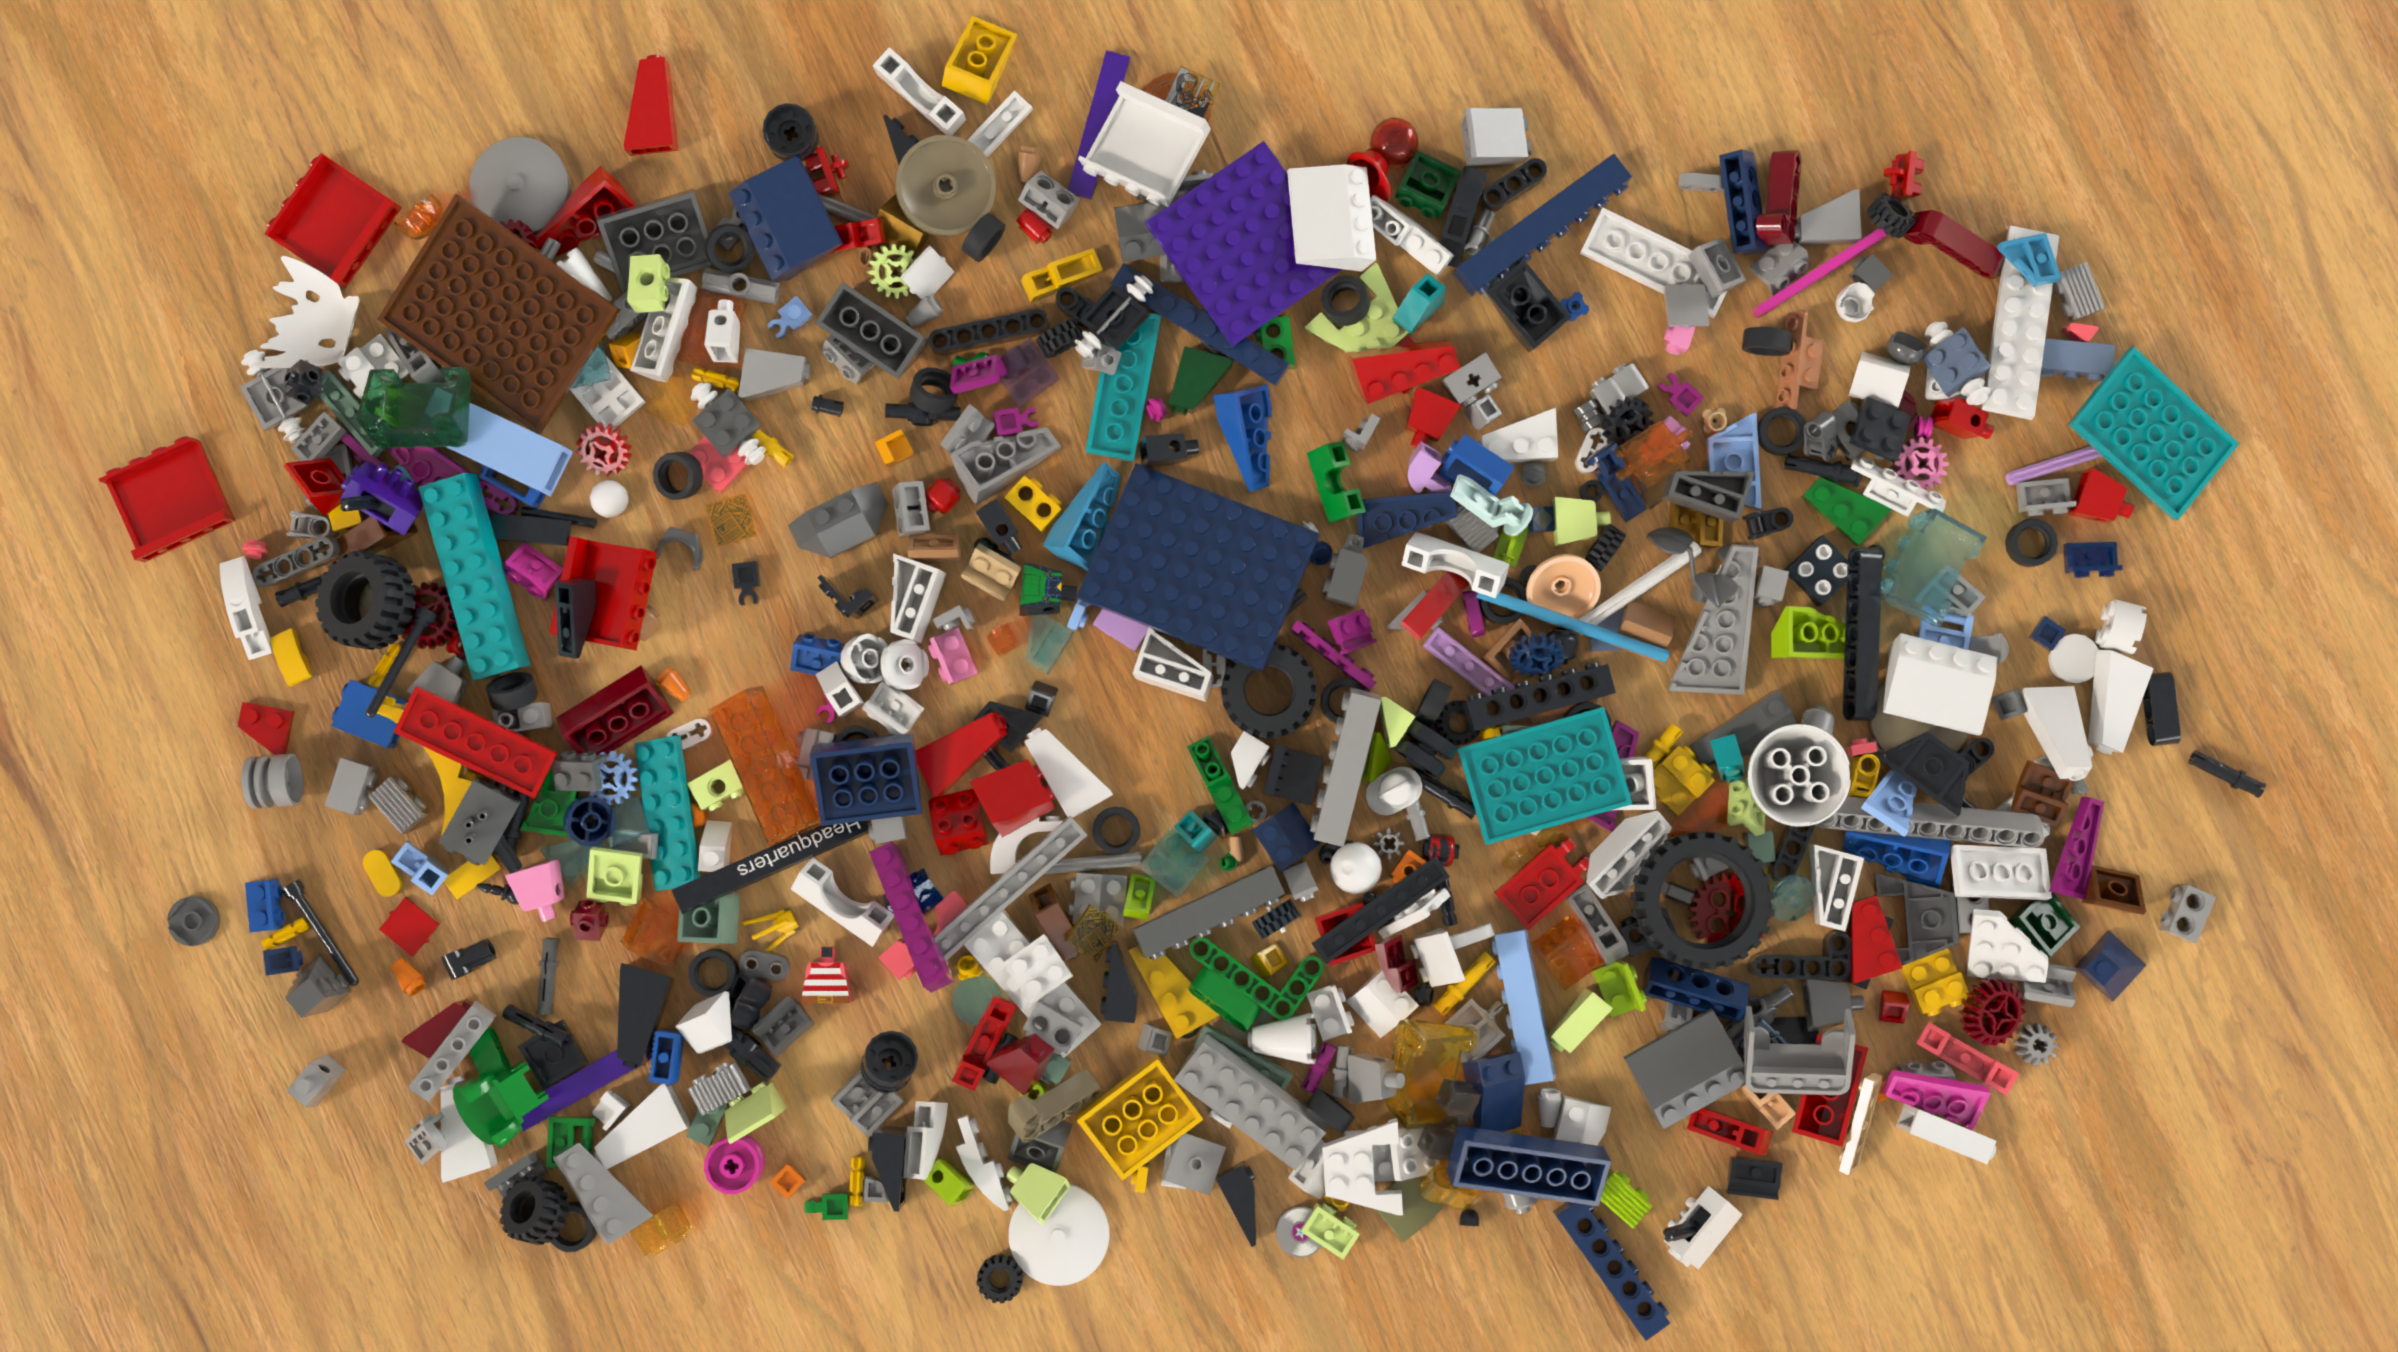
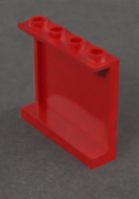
M320 153L318 157L311 161L306 175L297 181L292 195L283 201L278 215L269 221L264 234L328 276L337 284L346 288L402 207Z
M188 436L178 438L174 441L175 444L167 448H156L151 452V455L145 458L138 457L128 462L129 465L123 468L118 467L108 470L106 476L99 478V482L107 484L135 549L131 551L134 560L147 562L236 521L200 440Z
M570 536L560 581L580 577L595 580L596 608L585 641L637 651L643 618L646 613L645 608L648 594L651 590L653 571L656 566L657 552ZM556 603L549 634L558 635Z

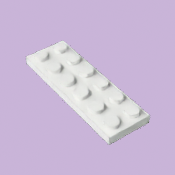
M1603 207L1580 251V254L1664 294V285H1682L1684 282L1687 284H1703L1688 257L1692 250ZM1706 289L1709 317H1715L1727 292L1712 299Z

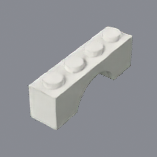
M890 47L874 63L873 68L876 74L945 135H953L966 121L964 112L946 96L937 93L926 84L909 64Z
M1417 531L1406 544L1402 566L1424 574L1434 570H1445L1459 574L1470 583L1473 591L1496 598L1503 588L1510 565L1509 563Z
M813 857L799 872L791 887L792 891L872 947L886 931L894 917L893 913L876 901L859 903L849 899L837 887L833 871Z

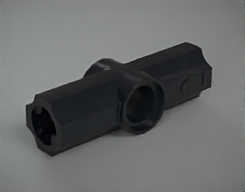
M731 1025L732 1041L723 1046L729 1050L730 1056L735 1061L745 1067L748 1066L767 1083L782 1065L762 1049V1045L757 1039L748 1033H743L738 1027Z

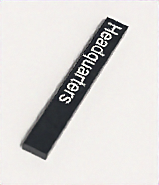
M866 821L817 826L674 888L672 893L681 913H687L869 833Z

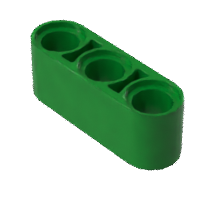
M1203 967L1188 987L1192 995L1241 1031L1246 1032L1261 1012L1257 1004L1208 968Z
M489 1026L469 1052L479 1074L486 1072L487 1075L493 1074L496 1078L511 1068V1065L495 1030Z

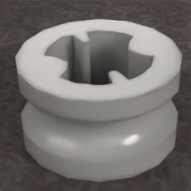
M1255 800L1249 802L1245 807L1247 811L1252 810L1251 805L1257 804V808L1259 806L1262 807L1263 812L1259 813L1260 818L1253 819L1254 815L1251 817L1252 821L1257 823L1266 817L1267 809L1261 801Z

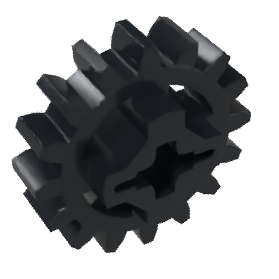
M1628 396L1625 397L1624 402L1617 399L1616 407L1610 405V414H1604L1607 422L1601 424V427L1606 429L1602 433V436L1607 438L1606 442L1608 444L1616 442L1619 445L1616 449L1620 451L1622 449L1630 451L1631 445L1639 448L1638 442L1640 440L1646 442L1645 434L1652 433L1648 427L1654 424V421L1649 419L1653 415V412L1648 409L1649 405L1637 397L1632 399Z

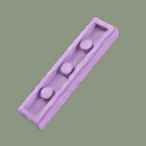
M1438 626L1422 645L1423 648L1485 696L1492 695L1491 690L1505 687L1506 691L1515 689L1514 685Z

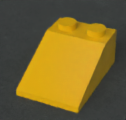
M971 16L945 66L942 86L988 105L1018 34Z

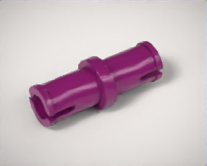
M1322 1042V1046L1315 1058V1064H1309L1311 1068L1301 1085L1302 1088L1311 1093L1316 1091L1324 1074H1327L1329 1071L1327 1067L1335 1051H1337L1336 1047L1327 1042Z

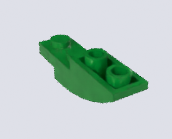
M1210 736L1187 746L1230 834L1233 835L1253 825V821Z

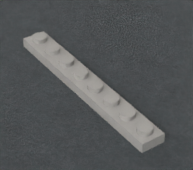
M1071 815L933 936L945 960L950 958L1087 836V833Z

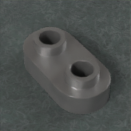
M755 948L744 951L739 960V966L744 973L775 981L784 979L790 970V962L786 956ZM751 959L756 962V966H749L747 961ZM779 965L781 971L775 972L772 966Z

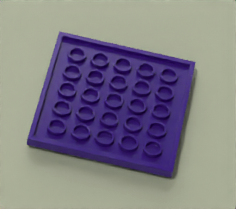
M1264 141L1144 223L1232 347L1342 270L1296 263L1288 174Z

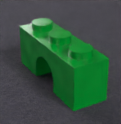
M1344 441L1328 443L1307 452L1328 523L1345 521L1365 513L1366 510L1359 488L1346 490L1341 484V471L1346 466L1351 465Z

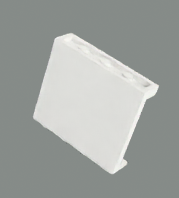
M1120 81L1116 89L1120 95L1088 155L1086 158L1079 156L1078 160L1083 165V170L1094 177L1099 174L1104 177L1106 182L1113 186L1120 184L1132 195L1138 196L1141 194L1146 196V199L1156 206L1163 204L1168 207L1211 128L1206 119Z

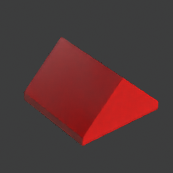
M331 458L285 463L284 468L307 499L324 516L341 505L339 501L345 491L341 486L346 478Z
M1363 903L1335 909L1315 917L1320 936L1363 907ZM1370 933L1329 962V965L1333 966L1375 952L1376 942L1373 933Z

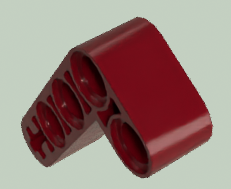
M1799 150L1772 152L1766 214H1759L1756 221L1757 234L1766 245L1792 244L1795 240L1802 165Z
M1926 210L1914 213L1916 222L1903 235L1906 240L1918 245L1931 244L1981 277L1995 279L2005 259L2004 255L1996 247L1941 212Z

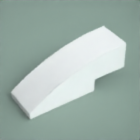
M916 1101L914 1127L907 1126L903 1178L927 1179L942 1141L948 1103Z

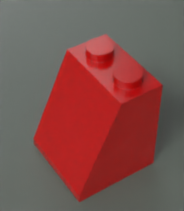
M1028 759L970 781L992 825L1002 838L1055 808L1051 801L1055 799L1049 785L1044 787L1040 779L1044 778L1037 764L1032 766Z

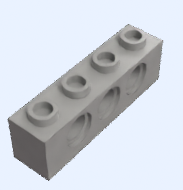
M475 1000L416 1075L408 1088L427 1102H430L492 1023L496 1015Z

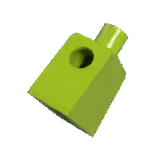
M946 1158L935 1160L927 1179L923 1180L949 1206L961 1204L976 1186L972 1179Z

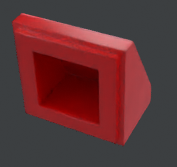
M1883 990L1880 1001L1879 1021L1904 1024L1910 1006L1908 995L1904 992Z

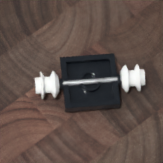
M1135 275L1134 279L1136 282L1133 285L1127 284L1128 295L1112 284L1079 321L1090 332L1083 331L1084 338L1081 341L1075 339L1077 344L1075 349L1084 358L1087 356L1093 358L1092 351L1095 348L1101 350L1099 340L1104 341L1117 351L1150 316L1148 310L1136 302H1145L1144 295L1146 293L1153 294L1151 288L1153 284L1148 278L1143 275L1141 277Z

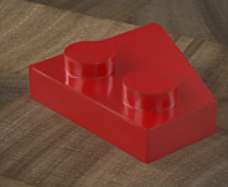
M242 702L237 727L274 755L286 754L295 711Z

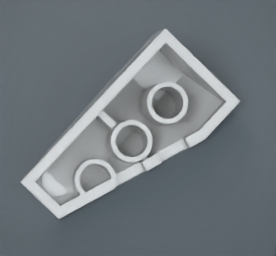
M1044 427L1019 432L1014 436L994 437V440L980 442V440L973 441L952 452L950 457L962 487L975 505L1004 489L1060 449L1061 446L1049 429Z

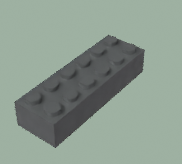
M1267 866L1130 930L1142 956L1154 960L1165 955V949L1171 946L1173 949H1178L1189 944L1188 938L1195 936L1199 939L1211 934V928L1216 925L1219 928H1223L1234 923V917L1238 915L1247 917L1258 912L1257 906L1263 904L1264 907H1268L1281 901L1279 896L1285 894L1273 866Z

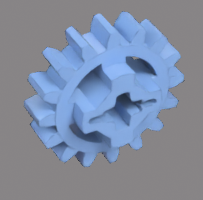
M610 751L609 757L606 752L600 753V755H606V761L599 764L603 789L591 792L589 796H598V798L606 799L609 805H613L614 799L617 804H622V797L631 799L629 791H637L633 783L640 781L638 777H634V773L638 772V768H631L634 761L633 759L625 761L626 754L621 753L618 757L616 751ZM614 761L619 763V765L611 768L606 763ZM627 773V783L625 784L624 778ZM608 774H615L613 777L614 783H608L610 779ZM612 788L617 794L608 795L604 792Z

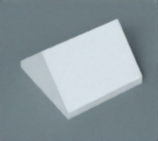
M1861 352L1848 396L1864 399L1868 396L1898 409L1911 365Z
M1641 756L1620 758L1632 805L1614 810L1656 809L1652 759Z
M724 991L694 1004L675 1026L697 1053L702 1054L732 1041L729 992Z

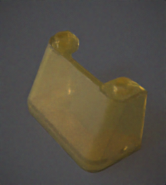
M1415 1019L1400 1020L1398 1022L1391 1059L1395 1062L1396 1073H1402L1405 1076V1084L1402 1088H1396V1096L1385 1098V1102L1389 1111L1406 1130L1460 1124L1464 1104L1454 1090L1461 1053L1472 1052L1476 1046V1034L1470 1028Z

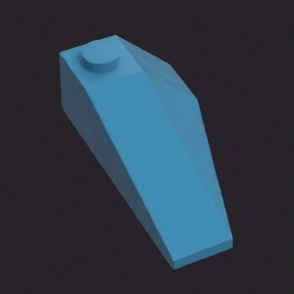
M1103 462L1054 523L1043 545L1058 558L1088 572L1110 522L1108 521L1110 508L1115 505L1121 475L1110 465Z

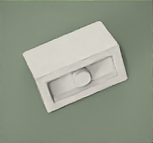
M1322 1139L1298 1169L1293 1170L1288 1177L1303 1191L1318 1199H1321L1325 1193L1322 1146L1326 1142Z

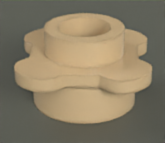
M1718 408L1717 410L1705 409L1703 411L1704 425L1702 429L1705 433H1711L1712 431L1720 432L1726 429L1727 417L1724 408Z

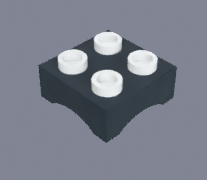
M1824 535L1818 537L1799 557L1784 569L1789 571L1788 577L1807 594L1817 607L1822 606L1847 582V559Z

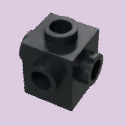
M300 359L287 371L284 377V395L306 405L315 397L318 398L324 387L322 384L323 369Z

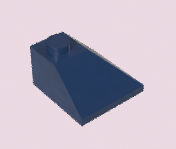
M2107 931L2077 963L2075 968L2113 1002L2144 969L2146 964L2113 933Z

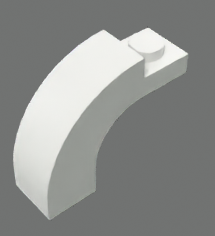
M1040 816L1003 838L999 834L991 851L990 873L1002 874L1007 872L1017 863V852L1021 842L1032 833L1053 831L1063 822L1060 821V816H1045V821H1041Z

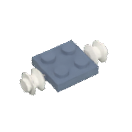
M1933 322L1927 327L1924 337L1930 340L1929 344L1934 349L1925 354L1922 360L1946 396L1950 397L1962 388L1961 394L1967 397L1966 402L1969 405L1984 403L1988 399L1990 389L1983 387L1985 384L1983 379L1975 378L1991 367L1964 327L1953 334L1951 330H1947L1948 325L1946 322Z

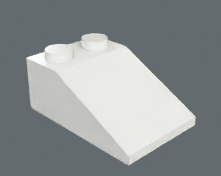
M1437 928L1412 938L1414 944L1410 945L1414 958H1419L1422 968L1419 969L1424 983L1428 982L1431 987L1465 980L1447 931Z

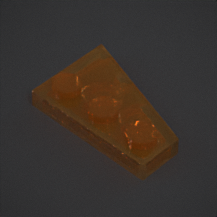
M1719 775L1714 778L1715 781L1699 798H1696L1670 824L1672 829L1667 839L1691 832L1718 833L1730 827L1727 823L1729 793Z

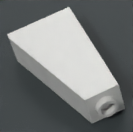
M2097 650L2088 735V743L2097 746V751L2111 755L2112 752H2124L2153 671L2152 667L2112 650Z
M2074 686L2024 688L2021 692V697L2027 709L2024 716L2058 777L2072 781L2085 778L2093 766Z
M1039 727L1027 734L1029 739L1024 742L1067 817L1071 815L1074 818L1113 795L1112 791L1047 729L1042 731Z
M463 1075L449 1079V1085L441 1087V1112L444 1115L441 1119V1131L448 1143L441 1150L442 1183L491 1168L498 1164L493 1145L482 1142L463 1122L456 1109L452 1088L455 1083L464 1080Z
M672 1084L660 1085L594 1147L596 1150L594 1153L595 1159L606 1170L691 1126V1122Z
M1904 1103L1895 1127L1985 1164H1988L1989 1160L1993 1159L1996 1153V1140Z

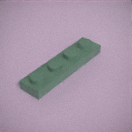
M327 370L322 376L324 387L319 397L368 453L377 458L393 439L333 371Z
M1206 1023L1196 1039L1194 1047H1196L1207 1032L1285 1090L1293 1077L1292 1072L1263 1055L1253 1052V1049Z

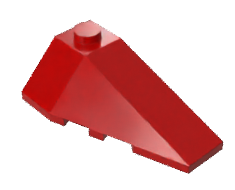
M600 166L580 184L533 242L541 250L547 238L556 240L560 244V248L555 255L556 257L578 247V244L590 238L594 240L600 237L601 231L597 217L636 206V204L619 181Z

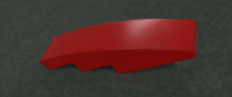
M874 218L834 226L843 244L828 254L887 243L883 219Z
M1447 571L1403 619L1400 625L1419 641L1470 583L1461 575Z

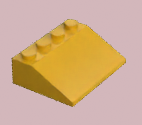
M1157 1054L1077 1114L1079 1125L1122 1181L1203 1120L1199 1111L1182 1087L1174 1081L1175 1077Z

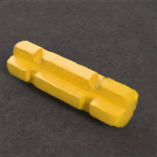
M698 366L693 369L692 378L696 381H704L722 389H725V387L727 389L730 388L735 393L739 390L740 380L737 378H728L727 375L711 370L706 371Z
M393 643L387 649L388 654L383 655L374 669L375 673H371L367 679L369 685L374 688L380 687L402 647L401 645Z
M305 917L299 918L294 921V924L290 923L271 935L262 938L261 944L265 950L274 949L279 944H283L298 936L299 933L309 930L311 927L310 923Z
M853 1156L851 1159L853 1170L850 1171L849 1191L851 1194L849 1195L848 1202L850 1206H861L863 1204L861 1192L864 1190L865 1171L863 1168L866 1161L863 1156Z

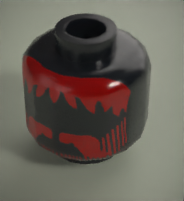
M1433 833L1428 839H1424L1422 857L1428 861L1436 856L1443 867H1450L1453 860L1459 858L1460 846L1455 844L1452 835Z

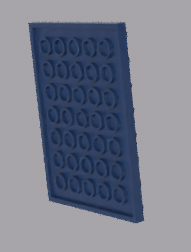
M1136 463L1080 587L1077 599L1262 672L1320 538V533Z

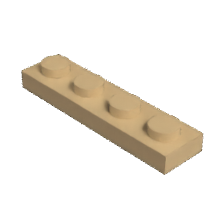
M1876 1073L1863 1078L1859 1084L1858 1092L1860 1097L1852 1109V1116L1854 1118L1846 1132L1845 1138L1848 1139L1846 1148L1842 1149L1839 1156V1162H1841L1839 1171L1848 1175L1858 1169L1883 1076Z

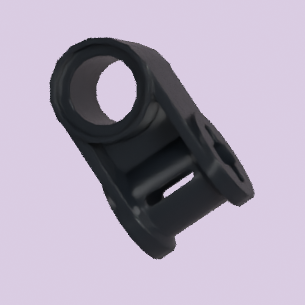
M1071 287L1059 289L1056 294V304L1059 310L1071 319H1075L1080 327L1089 331L1079 320L1095 303ZM1069 294L1074 298V301L1071 305H1063L1060 302L1061 297Z
M1779 507L1742 516V520L1746 521L1749 532L1747 538L1750 541L1789 528L1793 523L1794 517L1788 508ZM1777 513L1784 515L1786 519L1784 526L1776 524L1774 517Z

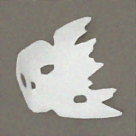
M282 256L281 260L294 279V282H279V285L274 286L273 289L296 299L298 305L292 306L294 312L292 315L269 319L271 323L276 325V331L279 335L270 338L268 343L262 344L260 348L285 351V353L278 356L264 357L265 361L254 362L251 365L262 368H291L300 359L307 360L315 366H325L339 362L343 358L352 336L360 303L359 297L348 296L344 299L339 285L325 274L301 261ZM310 290L320 296V300L317 302L307 300L306 291ZM324 339L336 341L333 348H325L318 344Z

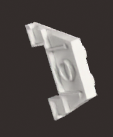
M1391 1119L1386 1124L1375 1125L1355 1135L1352 1133L1323 1144L1325 1196L1395 1215H1403L1402 1190L1375 1191L1372 1145L1399 1144L1398 1119Z

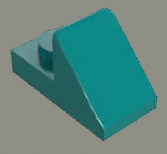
M1191 809L1174 826L1200 854L1218 837Z

